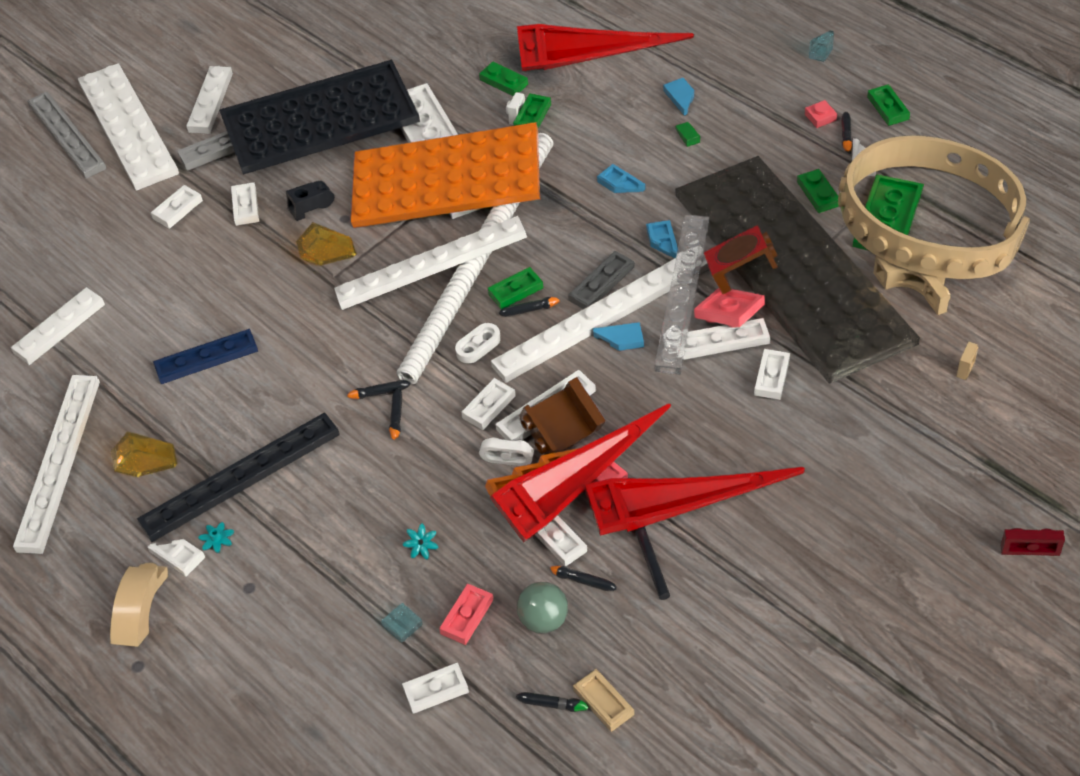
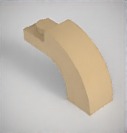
M878 256L875 257L873 273L885 290L893 287L914 289L925 297L937 315L947 312L950 293L948 288L944 286L945 278L907 270L889 263Z
M155 563L140 564L139 567L129 566L119 584L113 605L110 630L111 644L138 647L149 634L151 603L156 591L168 577L167 567L157 566Z

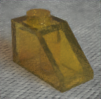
M314 222L296 241L300 258L320 266L353 258L356 255L351 237Z
M128 431L111 450L114 471L134 477H141L175 468L177 465L174 444Z

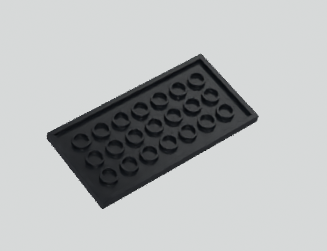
M392 59L219 110L243 175L420 122L418 111Z

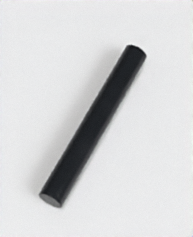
M644 526L635 529L634 531L659 599L666 600L670 597V593L646 528Z

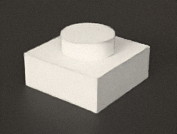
M516 92L512 100L507 103L506 114H508L509 124L513 125L525 102V96L522 93Z

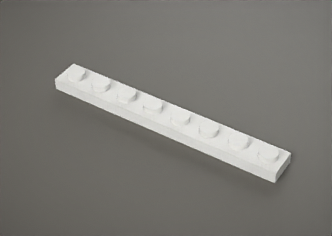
M516 216L376 272L369 273L353 281L346 282L334 289L342 310L527 238V235L519 217Z
M72 375L13 545L16 553L43 554L100 383L97 376Z

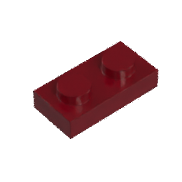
M1049 528L1041 530L1005 529L1000 545L1001 555L1060 556L1065 542L1064 530H1052Z

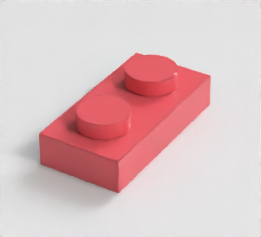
M467 583L440 626V634L466 645L493 602V594Z

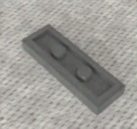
M614 251L568 294L569 301L582 309L598 302L634 268V261Z

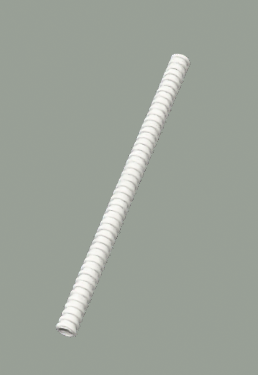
M538 133L539 168L553 147V140L544 133ZM519 203L493 206L480 230L501 223L506 219H511ZM492 251L463 262L457 267L456 272H454L453 277L434 306V310H432L427 321L424 323V327H422L417 338L414 340V344L407 352V356L404 357L403 362L397 369L396 374L400 380L410 381L411 384L418 382V378L422 375L425 366L445 335V331H447Z

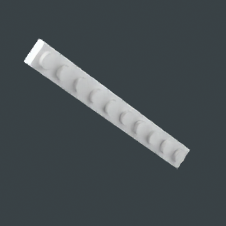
M698 246L491 360L492 368L505 383L511 381L593 335L594 328L609 326L707 271L709 266L704 252Z

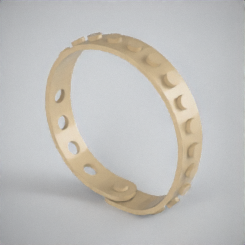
M899 136L871 144L848 164L844 177H841L838 190L841 191L838 197V205L841 207L843 220L851 234L866 249L896 266L942 278H983L1004 270L1014 259L1030 221V218L1023 217L1026 207V195L1019 179L1004 164L973 147L935 137ZM956 153L961 157L962 161L960 163H952L947 155ZM979 164L987 167L988 176H984L979 172ZM891 167H925L961 176L988 190L1005 206L1011 219L1003 235L1006 240L985 247H955L916 239L890 228L875 218L862 205L855 193L854 187L869 174ZM1003 180H1005L1008 185L1007 193L1003 188Z

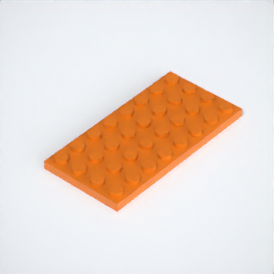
M536 122L355 151L351 224L353 228L540 199L539 143Z

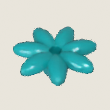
M221 522L217 528L207 525L206 530L208 534L198 536L199 540L206 541L202 549L206 551L213 546L214 551L219 553L221 544L231 546L232 542L228 537L233 535L234 530H224V522Z
M423 523L419 525L417 532L407 529V534L411 540L405 541L402 545L408 548L413 547L410 554L411 558H415L420 552L424 559L427 560L429 558L428 549H438V545L430 541L436 535V531L433 530L426 533Z

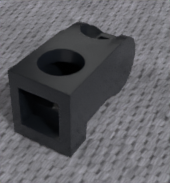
M324 181L310 182L286 191L287 208L296 221L304 219L305 213L329 207L335 198L333 192Z

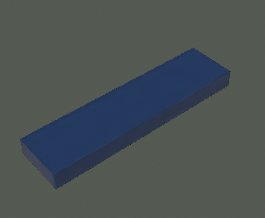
M249 328L155 360L153 363L160 383L164 384L258 352V348Z

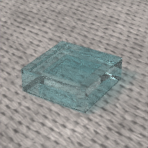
M403 603L381 621L382 626L401 643L423 625L422 619Z

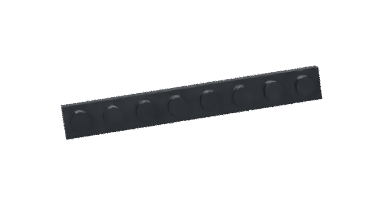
M324 412L138 517V523L152 543L339 436V430Z

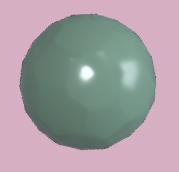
M536 582L527 586L521 592L517 601V615L520 621L528 630L535 633H549L558 629L564 623L568 614V602L565 594L558 586L549 582Z

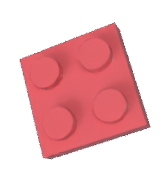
M718 288L694 308L695 318L709 323L726 324L733 328L741 327L765 305L764 295L734 289L722 294Z

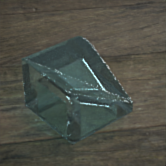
M830 30L810 41V59L821 62L826 61L833 49L834 31Z

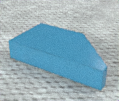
M684 78L663 85V91L683 115H687L690 103L694 98V89Z
M614 164L597 176V182L613 193L643 192L645 190V183Z
M670 220L646 224L650 246L673 258L679 257V250Z
M640 322L593 329L594 338L603 339L618 351L644 347Z

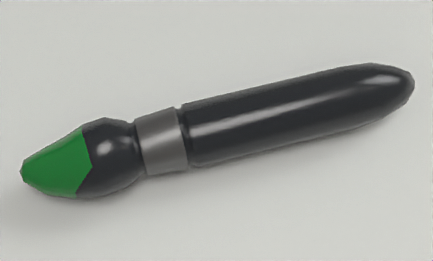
M521 692L516 695L518 701L530 705L567 709L570 712L588 709V705L577 698L566 699L531 692Z

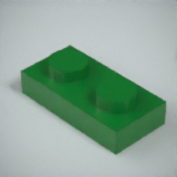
M491 62L479 73L480 81L511 96H514L516 92H521L528 85L527 77L495 62Z
M889 84L868 90L867 98L888 126L910 119L909 110Z
M529 93L513 122V126L536 122L539 128L551 106V97Z
M820 169L797 175L798 185L818 213L839 207V196Z
M528 267L488 287V295L500 309H503L543 289V281L531 267Z

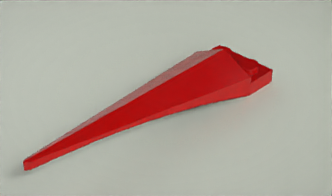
M546 24L517 26L522 71L547 70L694 37L693 33L612 31Z
M666 404L565 456L513 479L490 496L491 501L524 543L556 518L585 490V484L592 483L671 407V404Z
M795 467L754 473L688 478H610L585 484V491L601 536L625 529L629 532L798 476L805 472V468Z

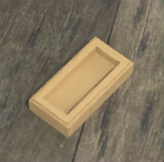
M597 669L573 685L574 692L611 732L634 716V709Z

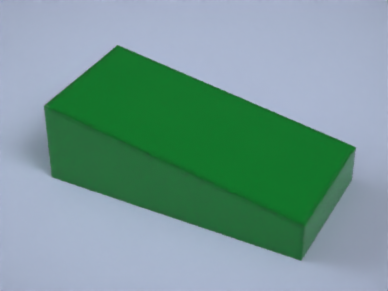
M689 122L675 126L676 131L687 147L700 143V135Z

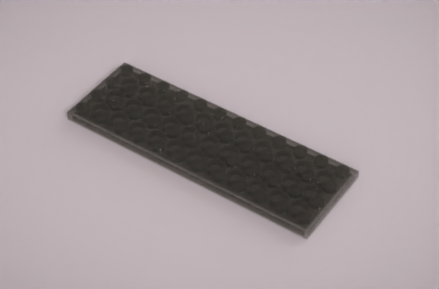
M759 156L675 189V196L716 246L757 225L762 233L767 231L778 254L774 258L778 267L773 269L768 258L763 254L735 269L755 294L764 295L765 306L829 384L919 345L920 337Z

